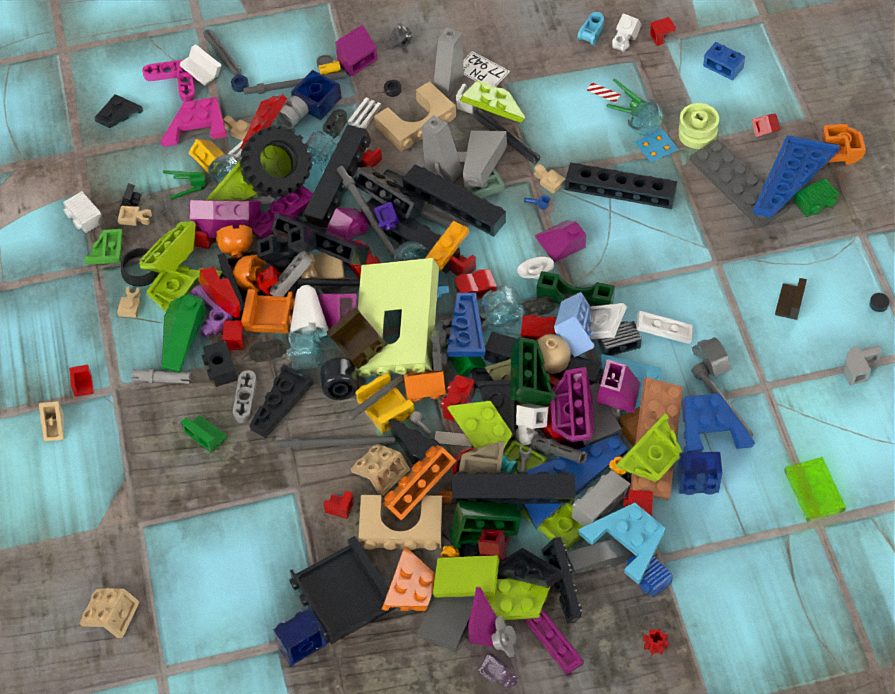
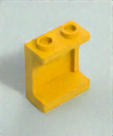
M389 373L378 376L374 381L361 386L356 391L359 405L391 381ZM395 387L366 409L365 413L380 432L384 434L390 430V419L396 422H404L410 418L415 409L410 399L406 400Z

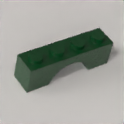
M541 271L537 283L536 299L561 304L564 297L574 296L581 292L590 307L609 305L614 302L615 286L596 282L591 287H576L565 282L559 274Z

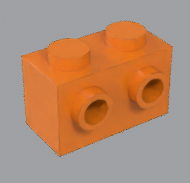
M432 369L420 373L408 372L403 374L407 400L411 399L412 402L423 400L424 397L438 399L446 394L443 370L434 371Z

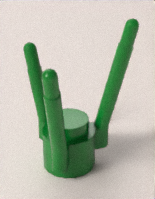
M614 78L613 81L624 90L625 94L632 98L630 103L631 109L611 104L606 106L630 113L633 116H636L637 113L642 115L646 111L648 103Z
M163 170L164 174L174 175V179H190L191 186H195L170 196V199L201 191V187L206 186L204 172Z

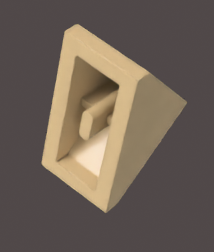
M59 401L39 403L44 442L63 440L65 415Z

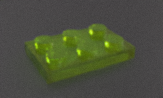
M823 457L784 468V473L807 522L845 511L846 506Z

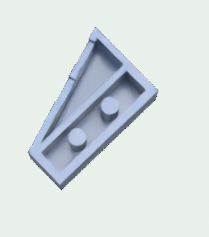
M581 292L561 302L554 326L556 334L569 344L570 351L574 357L594 348V343L590 340V337L593 336V331L589 330V324L592 323L591 307Z

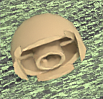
M548 334L539 338L537 341L545 361V371H548V374H555L565 370L571 359L569 344L562 337L555 334Z

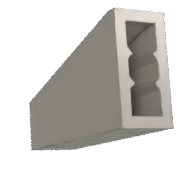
M446 27L438 39L433 85L449 99L464 76L462 32Z
M433 115L422 125L425 168L435 173L434 163L439 162V172L443 175V179L455 183L463 175L456 147L448 124Z
M506 131L470 132L463 170L464 187H483L507 148Z

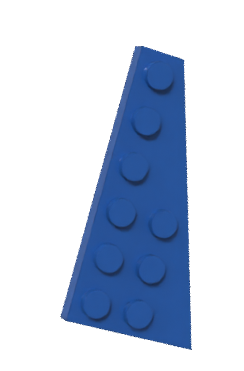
M787 135L754 206L753 214L772 218L840 151V145Z
M619 434L579 449L587 453V459L583 464L559 457L524 472L529 474H537L538 472H548L549 474L568 472L569 474H575L576 495H578L587 487L588 483L593 479H597L600 473L609 467L611 460H614L615 457H623L627 453V448ZM566 504L522 505L535 529H537L545 519L550 518L557 509Z

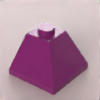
M566 220L535 235V238L554 263L586 248V233L576 221Z
M476 587L468 625L469 642L494 647L492 634L497 631L495 625L497 616L481 587Z

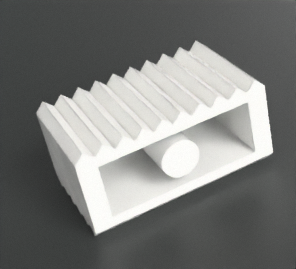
M83 191L63 202L65 209H63L64 213L68 218L72 217L74 219L73 223L78 230L82 229L85 233H88L91 229L103 224L101 212L87 198Z

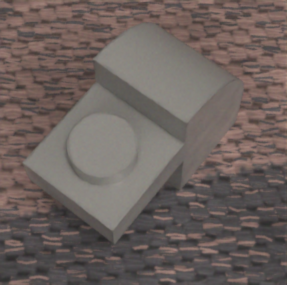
M857 345L849 350L843 371L850 386L868 381L871 372L869 366L879 363L882 351L879 346L868 347L860 351Z

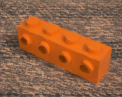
M432 446L426 452V457L412 467L413 471L408 477L404 476L398 482L399 486L394 491L391 490L384 497L385 501L382 504L396 518L402 520L457 461L442 446Z

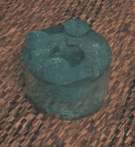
M316 131L306 141L309 145L307 151L312 153V158L310 159L312 166L315 165L324 172L337 145L333 142L334 138L323 131Z
M500 286L495 292L490 290L481 300L490 327L510 329L516 325L515 322L520 320L525 313L519 294L512 286Z
M318 331L289 333L288 339L291 348L287 349L288 359L292 360V369L307 370L321 367L322 351L318 343H321Z

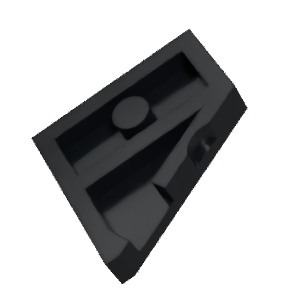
M114 94L94 118L97 123L111 128L119 122L129 119V115L138 112V114L142 113L143 108L132 101Z

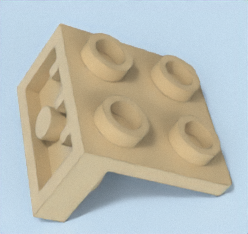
M307 252L312 257V262L303 272L301 278L343 279L345 277L342 260L323 252L314 256L312 253Z
M376 444L361 459L357 460L350 470L352 473L370 479L378 494L384 496L411 469L399 451Z
M96 589L79 624L83 627H104L117 638H123L140 601L125 589Z

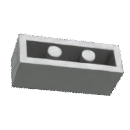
M612 470L607 475H602L594 487L588 488L585 496L581 499L578 498L573 503L572 518L582 526H586L606 517L624 500V497L628 496L631 484Z

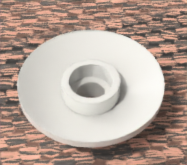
M548 257L531 258L520 264L517 272L523 278L539 279L541 271L550 272L553 269L554 262Z

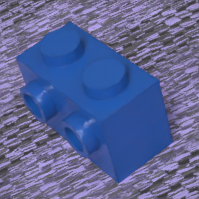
M715 42L704 54L703 66L733 81L744 68L745 56L725 45Z

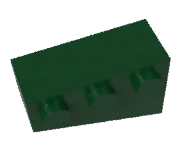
M519 337L511 347L510 400L547 407L556 395L551 389L549 383L551 379L549 374H546L544 368L545 361L537 340Z
M457 501L449 535L454 549L460 548V545L473 542V545L478 544L484 529L504 531V538L518 535L522 517L516 504Z

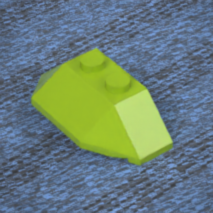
M180 222L176 225V228L161 237L139 260L140 268L155 272H175L179 265L193 251L195 222Z

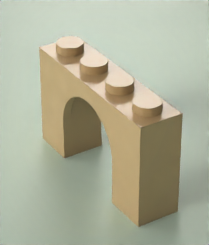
M430 81L416 89L417 102L429 113L423 120L406 122L389 108L374 116L375 128L400 152L423 140L422 125L433 115L446 123L456 118V105Z
M361 495L359 543L362 548L368 550L375 548L393 550L404 547L409 550L416 548H425L427 550L441 549L442 496L425 495L422 498L419 522L409 530L394 531L386 527L382 522V496Z

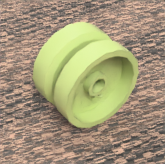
M703 103L690 104L685 107L680 114L678 130L680 141L694 149H702L715 141L719 124L718 112L713 107Z

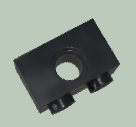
M225 340L203 346L205 354L201 356L204 365L209 366V370H207L209 380H214L216 387L237 381L236 370Z

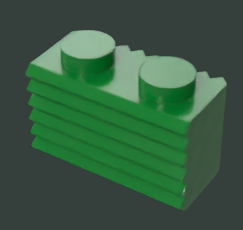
M824 178L798 191L795 195L794 203L806 217L812 214L817 215L822 209L826 207L831 208L837 203L839 192Z

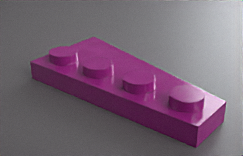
M302 185L293 193L284 197L281 196L277 201H273L270 204V209L267 212H263L250 226L252 234L258 239L271 235L273 233L271 229L275 214H286L296 217L306 209L313 193Z

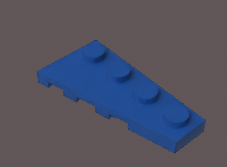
M457 293L446 357L485 356L486 351L476 293Z

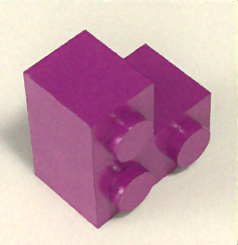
M336 208L326 230L353 240L355 235H364L368 231L370 222L365 214L356 208Z

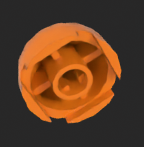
M232 225L221 228L216 232V241L220 251L232 258L242 257V254L247 253L253 245L252 228L239 225V228L233 229Z
M258 255L242 257L236 263L233 270V276L237 285L247 292L248 289H255L256 292L261 290L258 287L257 274L264 271L263 265H266V262L258 258Z

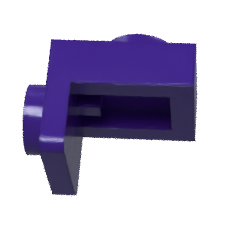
M392 202L374 208L379 221V228L388 231L394 229L396 224L400 223Z

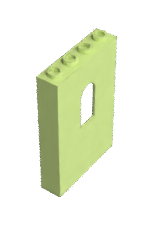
M433 258L362 265L358 300L359 312L382 338L385 311L402 309L399 339L393 344L386 345L366 365L359 369L356 368L359 376L370 377V375H384L386 373H420L432 370L433 342H431V335L435 327L439 266Z

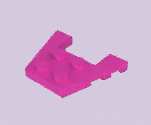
M212 97L184 102L161 139L162 146L178 145L181 131L211 127L210 136L212 139L227 137L217 98Z

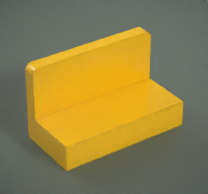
M196 139L189 151V154L208 174H214L220 163L229 164L231 162L210 140Z

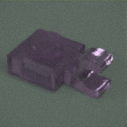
M492 653L487 655L478 670L480 674L493 684L500 681L508 689L511 685L515 686L518 681L515 675L505 671L508 666Z

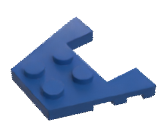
M720 393L686 396L682 400L683 422H685L684 439H686L685 454L701 453L704 450L699 436L702 433L730 431L736 449L752 448L755 445L752 437Z

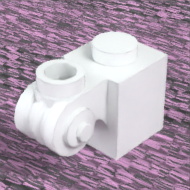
M622 14L616 28L617 35L612 41V48H617V50L623 52L629 48L628 40H635L642 26L639 19Z
M535 404L517 405L516 425H518V429L516 430V437L520 444L530 445L533 437L538 434L534 429L547 427L548 407Z

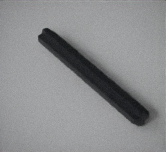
M477 109L473 113V117L490 131H506L507 144L533 164L539 162L540 155L482 110Z

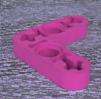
M183 60L153 63L143 67L142 72L145 80L157 81L177 78L180 99L183 102L195 99L194 77L187 71L183 72V68L180 66V62ZM167 68L172 69L170 72H163ZM184 79H190L187 83L182 82ZM185 89H188V95H186Z

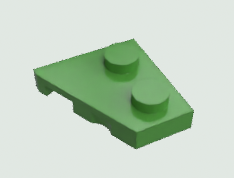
M122 229L103 230L99 239L93 244V250L89 256L84 257L85 264L121 263Z

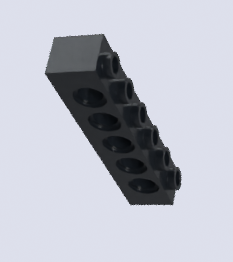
M571 162L565 179V190L667 209L673 208L677 189V181Z

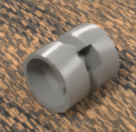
M292 96L283 105L276 117L283 126L292 129L299 122V119H302L309 112V109L301 98Z

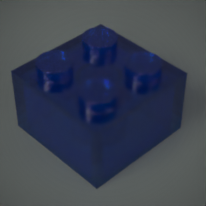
M314 70L291 91L292 96H297L306 103L309 109L308 114L319 120L342 99L340 84Z
M679 453L677 467L678 493L693 495L695 493L712 495L719 493L723 473L721 453Z
M310 608L305 611H299L292 619L279 623L273 629L278 649L290 667L327 645L323 627Z

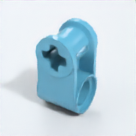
M600 12L591 13L584 25L581 26L577 39L588 41L594 46L604 30L603 14Z

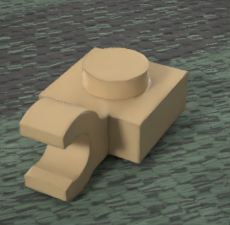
M225 116L223 119L225 129L230 130L231 136L242 141L251 124L242 120L236 123L230 116Z
M541 164L534 167V170H536L534 176L541 179L540 185L554 194L565 184V178L552 169L547 172Z

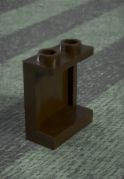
M356 307L327 331V334L357 369L366 365L373 356L380 353L388 345Z

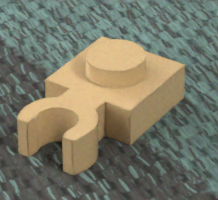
M121 206L118 223L136 226L137 222H141L144 225H149V218L145 217H152L151 210L145 209L140 211L139 207Z
M127 287L125 290L127 297H121L117 314L120 317L137 318L141 304L139 299L141 292L137 287L136 292L131 293L130 287Z

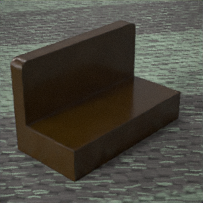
M799 278L797 286L782 284L775 315L794 320L798 319L807 279Z

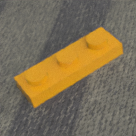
M453 221L425 259L433 258L439 266V271H441L469 234V228Z

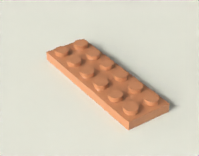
M648 377L643 380L636 443L664 413L669 417L667 421L670 429L674 430L677 441L683 392L682 386ZM674 464L657 482L632 474L630 490L653 491L654 498L669 500Z

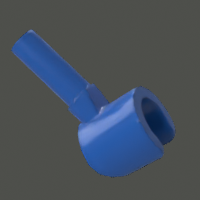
M542 195L540 199L524 198V202L537 204L542 210L547 208L550 200L547 195Z

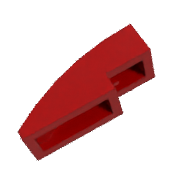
M215 267L201 269L199 283L209 298L228 314L235 318L240 317V303L228 278L220 279Z

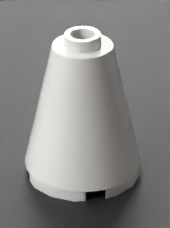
M303 285L296 292L290 335L298 340H303V337H309V340L322 338L327 335L328 326L316 290L310 285Z

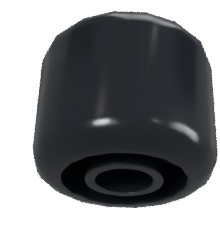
M339 357L330 359L323 364L320 377L324 395L333 400H345L354 396L358 390V376L354 364L349 359Z

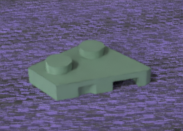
M494 168L483 187H465V190H469L474 195L482 198L504 191L505 185Z

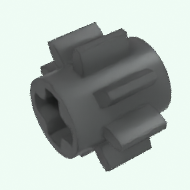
M398 26L392 31L391 37L393 39L391 41L395 46L406 47L411 42L412 36L410 34L412 32L408 27Z

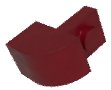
M484 529L478 541L480 556L498 555L499 561L504 560L507 557L506 549L511 536L504 538V531Z

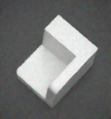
M462 84L456 95L457 109L473 114L477 107L460 101L462 95L467 91V85Z

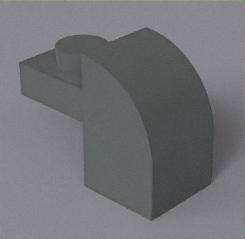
M717 338L701 340L697 345L691 347L693 354L702 358L710 375L716 377L732 369L728 355Z

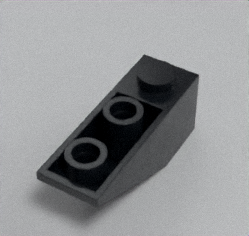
M389 420L390 432L395 436V439L412 464L415 465L418 461H422L426 457V452L432 446H441L438 441L423 436L418 430H412L400 421Z

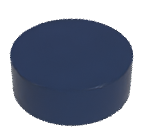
M243 75L233 77L231 80L232 89L236 92H243V88L249 87L247 77Z

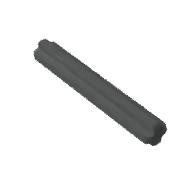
M211 29L205 30L203 32L204 37L234 76L241 75L242 69Z

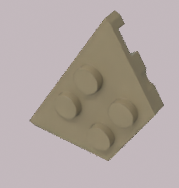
M499 441L461 454L459 472H467L468 474H476L477 472L496 474L500 472L505 442Z

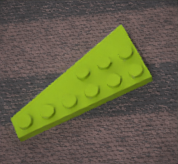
M268 146L262 151L260 157L261 164L269 175L275 178H283L289 174L291 160L282 148ZM239 160L205 200L245 201L260 191L255 192L252 190L253 186L251 184L247 185L245 182L247 180L246 176L241 174L243 167L240 166Z

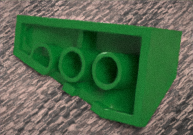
M185 294L170 301L164 315L162 369L181 372L206 313L203 298Z

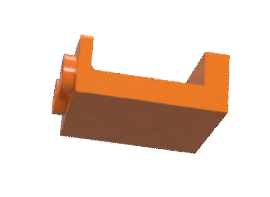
M248 289L241 320L245 331L290 333L295 303L293 292H288L287 297L258 296L255 289Z

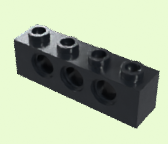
M371 166L358 168L355 174V186L382 204L392 202L396 213L407 220L420 216L426 201Z

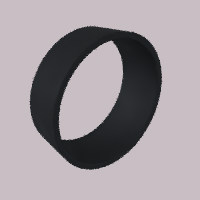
M136 248L127 252L122 258V278L129 285L136 287L152 284L160 272L151 271L143 276H132L124 270V266L129 260L145 255L150 249Z

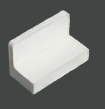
M197 45L191 47L189 57L180 62V66L203 85H207L217 78L221 68L219 62Z

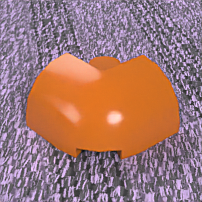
M848 124L823 126V142L840 145V151L829 162L844 161L845 165H850L863 158L866 149L860 131L857 132L855 129L848 127Z

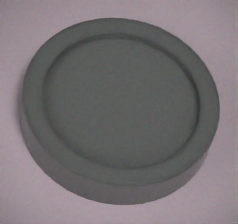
M321 55L317 58V66L331 63L333 58L330 55Z

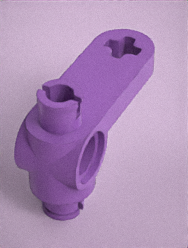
M197 285L191 290L192 295L203 298L205 308L210 312L209 317L204 320L205 325L199 328V332L204 338H208L211 334L216 336L218 333H223L224 321H233L234 316L218 307L205 293L203 288Z

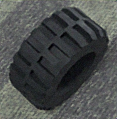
M275 125L259 130L245 143V147L240 154L242 156L240 166L243 167L241 174L246 176L247 180L245 182L247 185L251 184L253 186L252 190L262 192L261 195L265 197L271 195V198L284 197L296 191L308 179L310 175L309 170L312 169V163L310 162L312 153H308V143L304 144L302 142L303 137L294 134L295 130H286V126L281 125L278 128ZM277 146L288 154L291 160V170L287 176L275 178L263 169L260 157L266 147Z

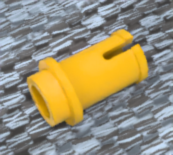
M333 60L331 63L318 65L321 75L341 71L339 61Z

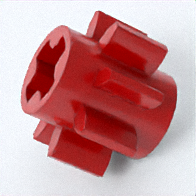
M650 628L649 636H643V641L646 642L644 650L648 649L652 656L654 653L663 655V648H669V642H667L668 634H663L661 628L658 630Z

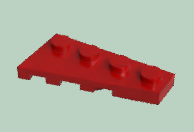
M283 94L272 96L260 102L247 134L243 139L241 149L245 147V143L255 133L271 126L287 100Z

